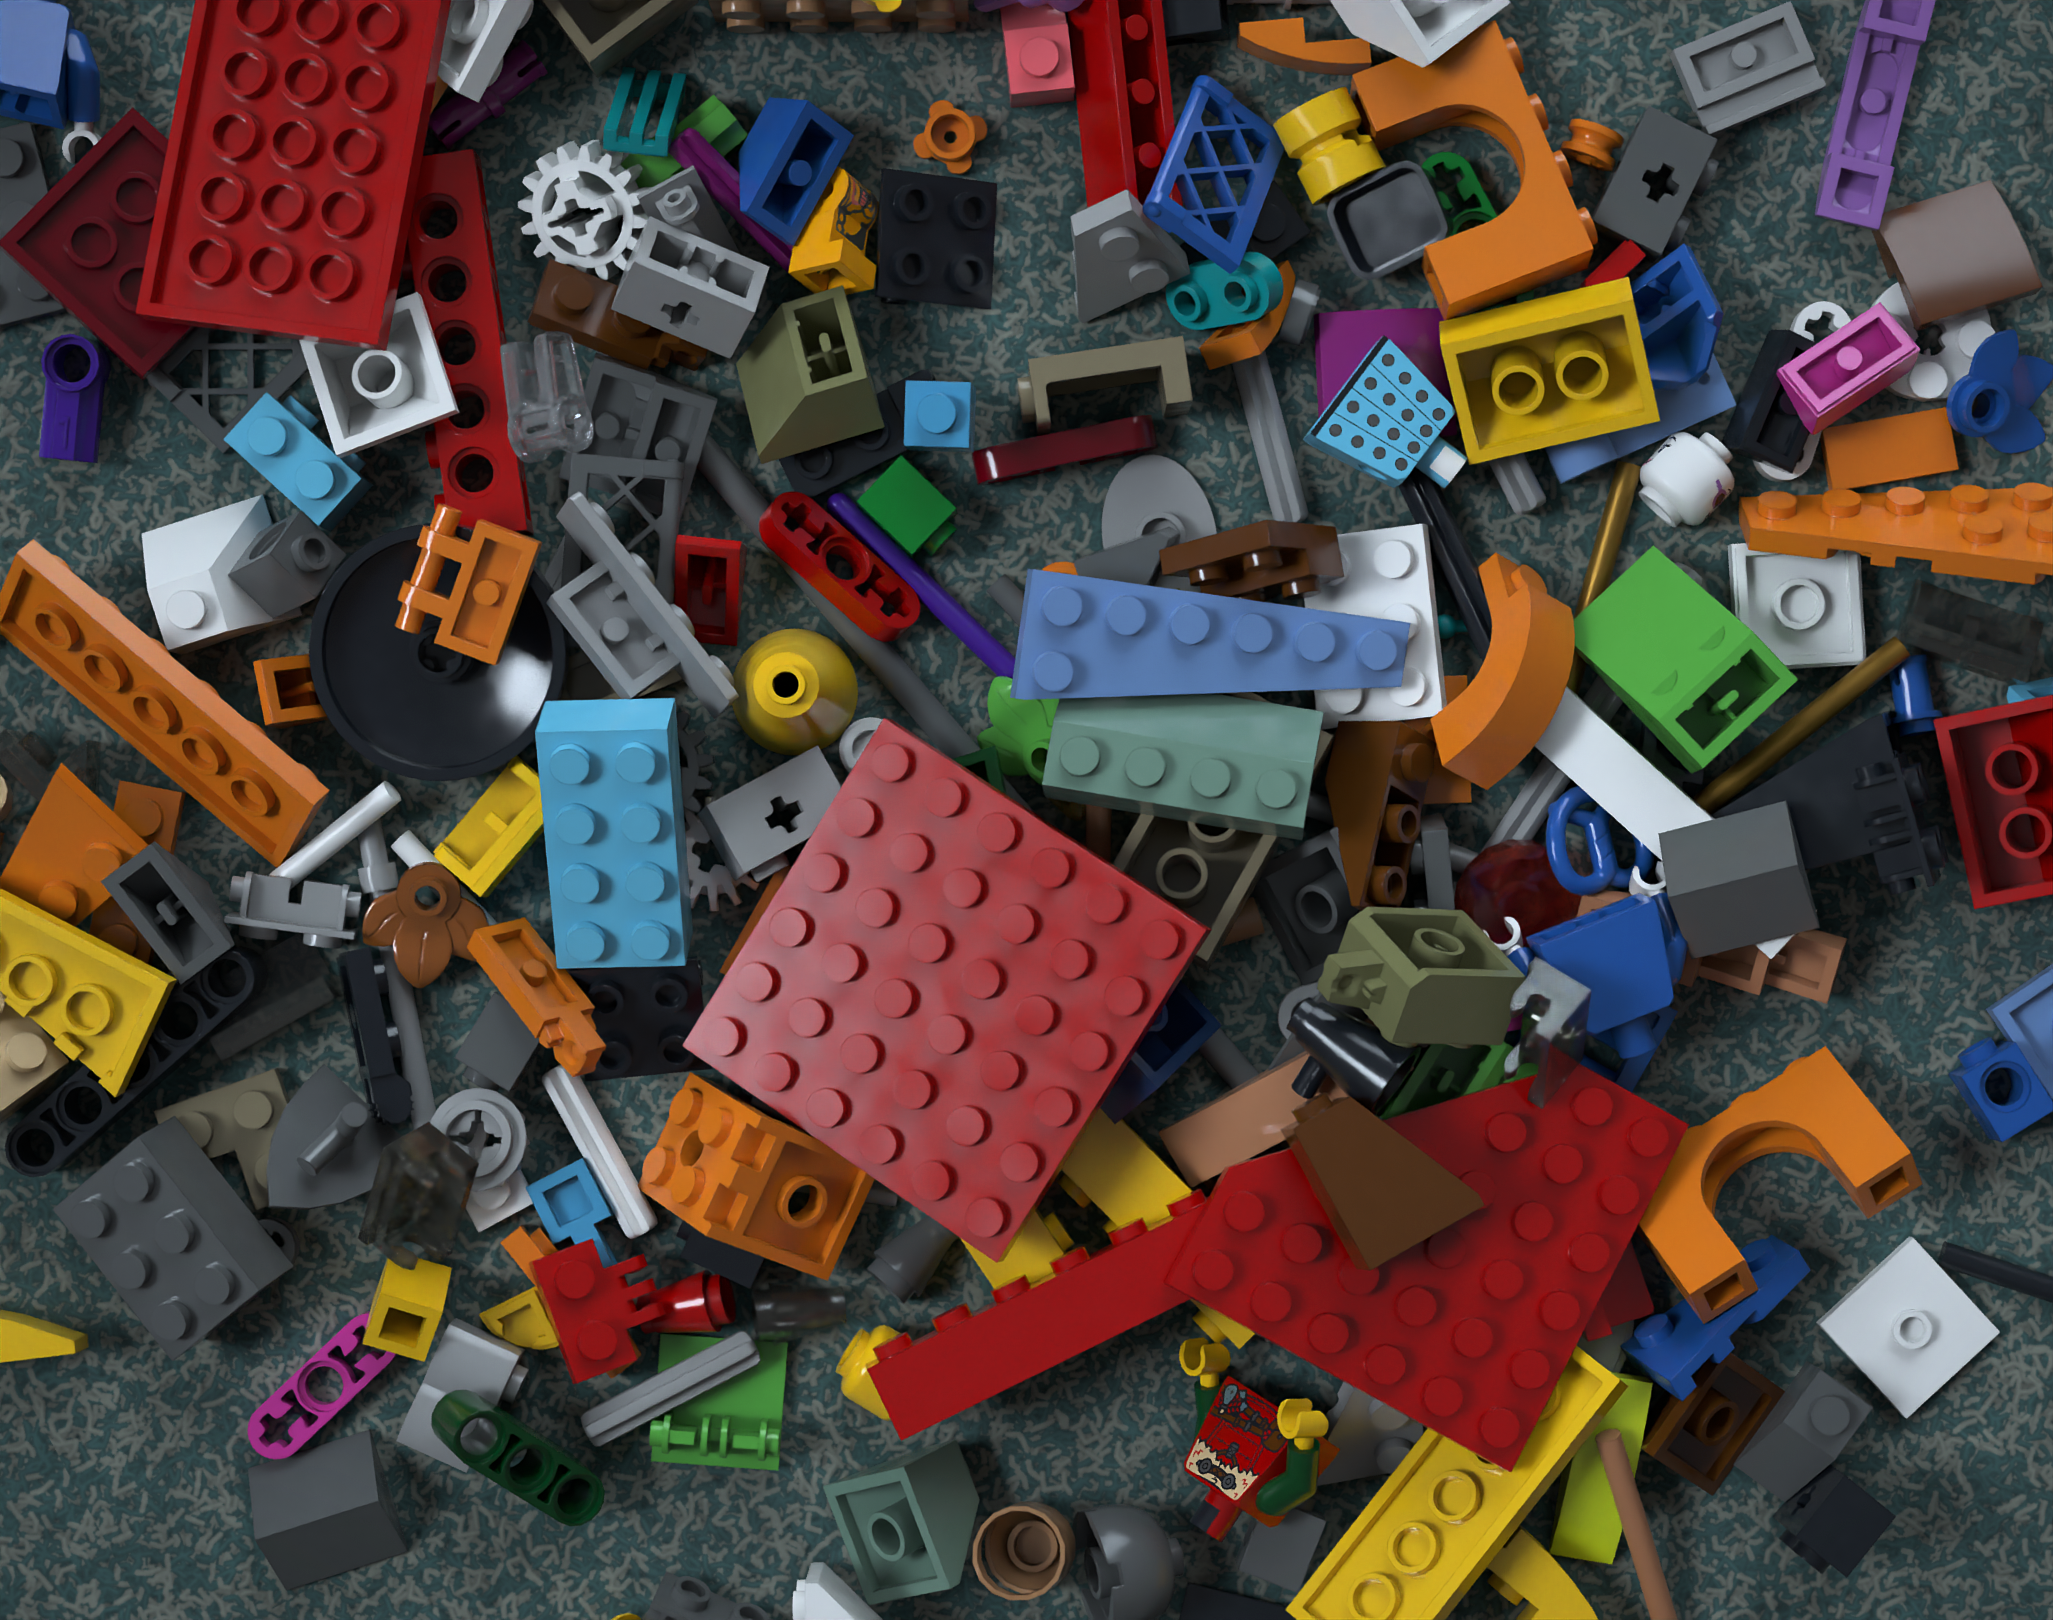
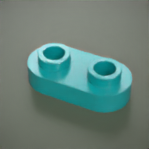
M1245 252L1240 266L1231 274L1210 259L1194 262L1189 265L1190 274L1166 286V301L1170 312L1181 325L1192 330H1204L1256 320L1274 310L1281 302L1283 296V281L1278 268L1268 257L1258 252ZM1242 287L1245 290L1246 297L1242 294Z

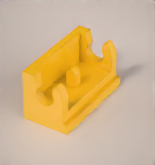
M518 755L511 759L507 764L508 766L446 839L433 851L435 853L434 857L479 897H488L544 831L539 773Z

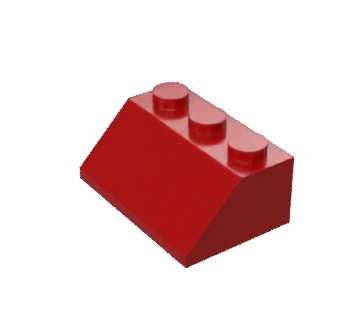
M2053 694L1934 719L1974 909L2052 895Z

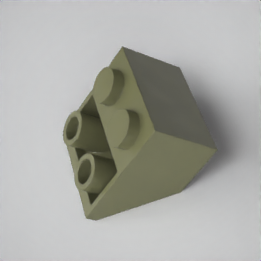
M843 285L782 303L736 363L761 464L885 427L860 333Z

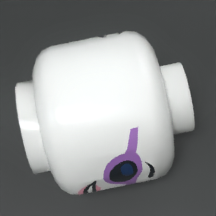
M1676 432L1642 465L1640 480L1643 488L1639 492V496L1651 510L1672 527H1677L1681 522L1687 525H1699L1723 502L1734 488V477L1727 466L1733 459V456L1717 438L1707 432L1699 439L1686 432Z

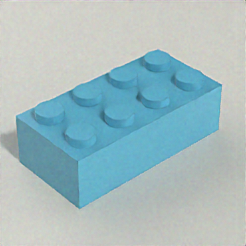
M675 698L545 701L535 730L557 969L686 966L693 934Z

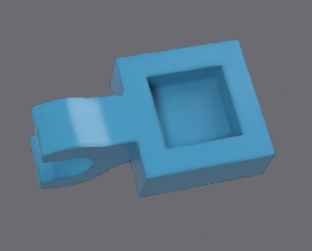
M584 1158L525 1187L553 1244H557L569 1237L572 1238L575 1245L593 1238L603 1268L618 1263L604 1234L597 1225V1223L614 1214Z

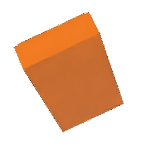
M1946 407L1828 427L1823 429L1820 435L1829 490H1850L1948 473L1959 469Z

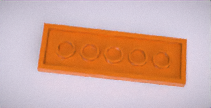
M34 539L20 549L14 557L0 592V634L277 868L290 858L297 850L330 790L318 781L315 774L308 767L297 763L274 744L260 726L247 721L221 699L217 691L209 683L195 677L175 660L162 643L148 637L122 615L119 608L111 600L100 596L76 576L63 559L50 554Z

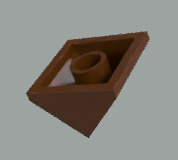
M1731 1352L1721 1363H1712L1708 1358L1691 1375L1697 1387L1683 1401L1667 1390L1664 1391L1647 1415L1641 1446L1652 1457L1712 1496L1734 1467V1462L1785 1393L1783 1389Z

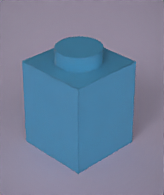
M906 380L904 446L910 451L974 452L975 386L971 382Z

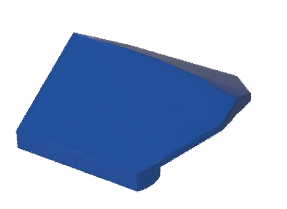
M1684 243L1630 283L1654 390L1679 391L1699 380L1709 369L1724 314L1691 247Z

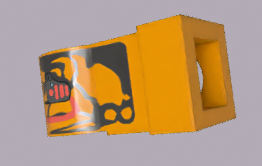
M839 166L836 167L792 248L788 273L814 294L842 285L846 295L874 288L877 266L865 257L868 231L874 224L878 214V201L874 194Z

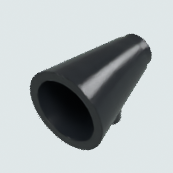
M1310 997L1298 1007L1286 1028L1296 1035V1041L1310 1055L1291 1084L1292 1089L1298 1095L1306 1099L1315 1097L1329 1075L1348 1097H1352L1374 1115L1380 1112L1401 1086L1421 1052V1047L1418 1045L1410 1048L1395 1045L1381 1035L1378 1027L1323 1002L1317 1003Z

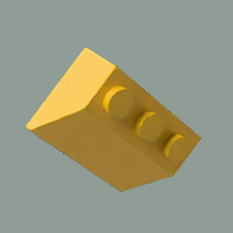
M1629 277L1439 322L1440 347L1469 465L1660 421Z

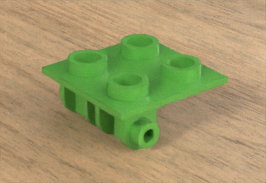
M661 1333L658 1373L725 1338ZM754 1340L761 1358L757 1366L652 1420L649 1444L652 1446L651 1461L778 1471L788 1342Z

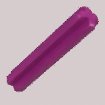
M687 128L672 141L669 154L684 169L694 166L707 192L788 273L793 245L785 244L740 211L739 173L697 130Z

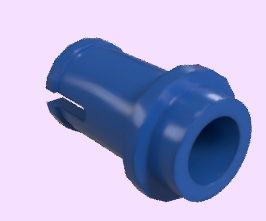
M1927 655L1910 656L1889 673L1896 717L1891 718V726H1898L1900 737H1911L1936 732L1933 720L1942 717V711L1934 709L1926 663L1928 662Z

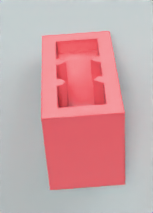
M1020 2L1001 7L1000 15L1011 108L1074 101L1075 84L1065 12H1060L1048 4L1032 9L1023 6Z

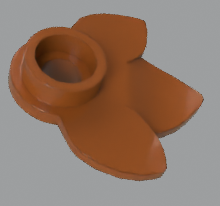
M422 862L411 866L404 872L398 882L397 890L375 898L370 904L363 920V943L381 947L393 945L394 959L399 972L414 987L423 988L440 976L448 965L451 954L476 961L466 947L474 930L489 926V922L484 910L480 906L461 896L459 880L450 870L436 862ZM424 886H431L439 892L440 900L436 904L425 905L418 900L417 890Z

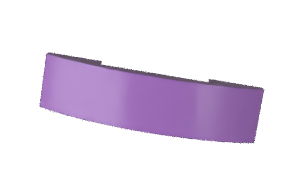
M1865 0L1850 49L1826 149L1815 216L1875 231L1879 230L1894 167L1890 165L1920 45L1926 41L1936 0Z

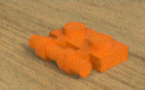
M438 503L430 526L423 525L417 542V545L422 550L411 581L404 580L397 600L402 602V606L395 626L404 631L419 634L427 613L442 618L434 643L495 666L500 663L543 542L483 519L477 520L470 542L455 536L462 511ZM446 558L462 563L450 597L435 590Z

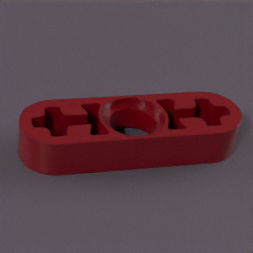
M1140 415L995 445L971 453L977 484L990 485L1055 471V466L1079 461L1080 465L1147 452L1158 448V442L1152 415Z

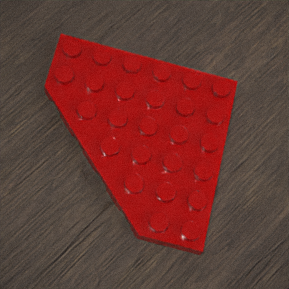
M1578 1062L1568 1063L1518 1080L1505 1082L1445 1102L1383 1119L1382 1121L1477 1192L1485 1206L1370 1271L1356 1269L1291 1148L1225 1167L1164 1284L1499 1468L1512 1472L1689 1124Z

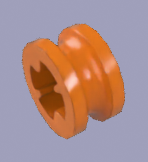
M1572 119L1568 126L1569 131L1572 133V138L1569 141H1563L1559 150L1567 158L1598 170L1612 171L1616 162L1612 158V151L1622 147L1624 138L1616 131L1598 123L1584 119Z

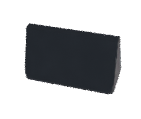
M1791 330L1769 331L1721 443L1729 451L1788 474H1793L1810 432L1804 426L1776 373L1779 368L1816 345V342Z

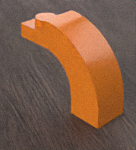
M1494 553L1478 567L1492 619V635L1486 658L1470 685L1430 719L1442 767L1486 790L1514 769L1545 732L1567 686L1575 647L1574 619L1571 608L1547 594V588L1543 579L1534 569L1524 564L1519 566L1498 553Z

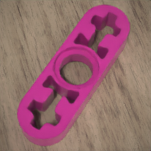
M370 1311L353 1318L252 1414L247 1431L249 1441L256 1452L269 1459H283L294 1454L397 1357L398 1354L388 1351L382 1357L375 1351L369 1352L354 1365L365 1372V1375L360 1380H357L351 1366L342 1358L332 1354V1351L339 1345L344 1356H347L361 1343L362 1337L357 1330L361 1325L366 1329ZM326 1366L335 1369L340 1374L343 1380V1391L337 1400L322 1402L311 1394L308 1380L315 1368ZM292 1389L300 1405L307 1411L317 1415L318 1419L311 1424L308 1416L304 1413L288 1429L289 1435L293 1438L290 1444L281 1438L270 1443L264 1436L270 1427L264 1418L269 1413L273 1418L278 1419L296 1405L294 1401L286 1398V1394Z

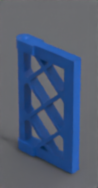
M1200 75L1193 82L1190 95L1142 210L1147 218L1168 233L1173 232L1231 274L1241 264L1284 151V146L1275 128L1232 97L1233 93L1207 75ZM1204 108L1215 117L1217 116L1221 125L1204 126L1201 120ZM1244 136L1261 148L1255 163L1245 143ZM1227 138L1238 165L1221 166L1210 139ZM1191 140H1193L1204 167L1188 169L1186 167L1184 158ZM1226 178H1244L1247 186L1239 206ZM1210 180L1221 207L1204 209L1193 181ZM1174 183L1178 186L1187 210L1169 197ZM1227 220L1230 230L1226 240L1213 231L1210 221Z

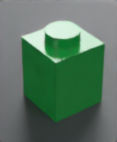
M902 455L857 500L858 506L913 559L922 550H925L932 557L958 530L950 522L958 514L957 508Z

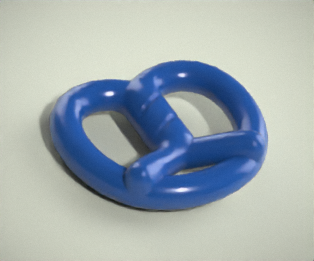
M1576 786L1569 789L1557 801L1549 805V818L1546 828L1547 855L1553 874L1566 890L1579 896H1587L1604 890L1608 885L1629 888V881L1634 866L1638 867L1639 875L1643 881L1649 876L1654 865L1655 854L1633 834L1635 861L1627 869H1622L1618 866L1609 829V820L1612 815L1600 805L1593 812L1578 808L1585 803L1596 802L1582 788ZM1567 823L1582 827L1585 832L1593 873L1589 876L1583 877L1577 874L1571 866L1566 849Z

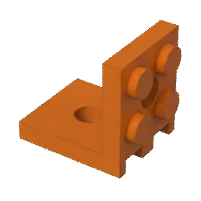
M690 1072L683 1088L677 1092L671 1102L669 1118L656 1146L648 1153L644 1160L642 1176L638 1187L646 1195L707 1237L828 1281L875 1179L808 1132L767 1116L713 1081ZM809 1185L810 1196L807 1204L800 1211L789 1214L788 1202L793 1192L801 1186Z

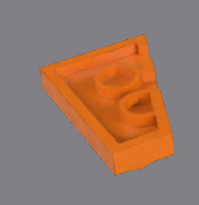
M61 763L0 877V888L76 927L112 896L101 881L149 845Z

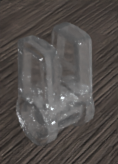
M552 331L537 335L533 343L516 341L500 346L508 412L507 431L510 445L515 454L523 462L531 464L546 460L552 451L562 449L563 451L573 453L587 449L592 443L594 427L591 413L586 404L571 335L565 332ZM574 424L575 427L572 430L566 428V425ZM528 428L535 430L534 433L527 434L526 431Z

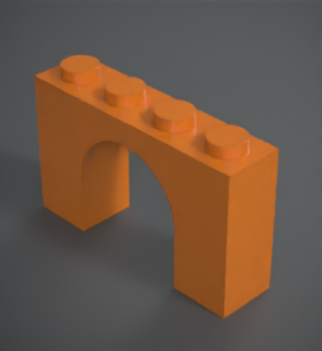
M1496 20L1480 25L1423 68L1401 57H1397L1355 73L1351 79L1350 96L1362 118L1361 125L1365 134L1371 136L1378 151L1435 129L1448 126H1463L1480 130L1495 138L1506 148L1516 164L1520 179V191L1513 203L1502 214L1482 225L1424 247L1421 267L1444 320L1471 314L1585 270L1589 266L1594 248L1592 245L1598 243L1596 228L1588 210L1585 207L1577 209L1568 190L1569 187L1573 186V177L1569 164L1561 150L1552 153L1543 132L1549 129L1544 106L1536 93L1527 95L1519 75L1524 73V64L1519 48L1512 37L1503 39Z
M1826 1046L1810 1056L1796 1059L1786 1067L1781 1075L1756 1091L1743 1093L1731 1103L1729 1108L1703 1125L1687 1129L1636 1228L1638 1235L1703 1324L1758 1290L1745 1258L1715 1219L1716 1201L1722 1186L1745 1163L1766 1154L1779 1152L1797 1153L1811 1157L1829 1169L1867 1219L1922 1185L1910 1150Z

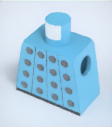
M1385 335L1372 346L1303 438L1312 447L1393 488L1402 484L1414 467L1445 488L1467 460L1465 455L1438 436L1454 415L1455 409Z

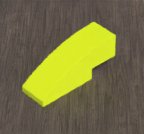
M1610 1371L1628 1387L1562 1470L1549 1554L1613 1564L1623 1527L1595 1437L1598 1433L1607 1429H1617L1620 1431L1635 1478L1653 1385L1646 1377Z

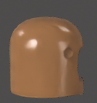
M1020 1501L993 1513L980 1526L973 1543L972 1563L979 1581L991 1593L1008 1600H1030L1050 1591L1068 1575L1076 1556L1075 1536L1069 1521L1056 1508L1042 1502ZM987 1530L985 1557L991 1572L1005 1587L1019 1592V1594H1014L1000 1588L987 1575L981 1560V1543Z

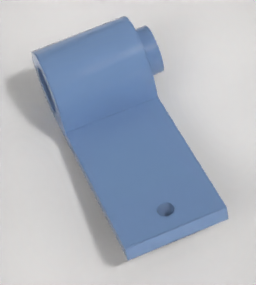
M1714 353L1712 354L1709 369L1697 382L1679 391L1654 390L1660 421L1545 447L1544 449L1559 483L1568 482L1735 407L1737 404Z

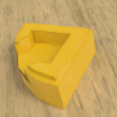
M536 1286L479 1314L484 1324L494 1335L516 1346L531 1347L530 1349L536 1350L559 1346Z

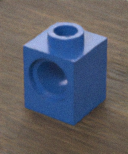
M1991 1037L1980 1040L1957 1056L1962 1065L1948 1073L1989 1139L2004 1142L2053 1111L2052 1099L2016 1042L2001 1040L1995 1044ZM2003 1068L2010 1077L2011 1088L2003 1100L1993 1103L1986 1094L1985 1082L1993 1070Z

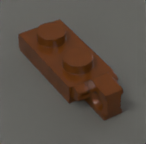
M549 260L544 269L527 321L530 325L646 370L649 365L665 368L670 361L696 371L705 359L708 349L612 310L611 307L618 285L555 260Z

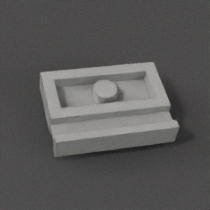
M1791 1L1678 47L1669 54L1693 113L1696 112L1700 121L1701 131L1710 136L1717 135L1813 95L1826 87L1824 78H1820L1814 64L1815 57Z

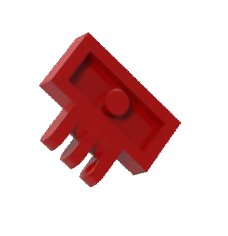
M592 1238L529 1262L573 1384L636 1361L637 1357L626 1329L666 1314L662 1302L648 1304L639 1311L636 1308L634 1298L657 1290L653 1278L632 1286H628L625 1274L637 1273L648 1266L644 1254L603 1268Z

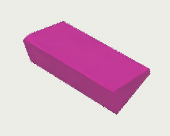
M1879 302L1779 368L1776 374L1804 426L1812 435H1815L1910 372L1915 365L1920 348Z

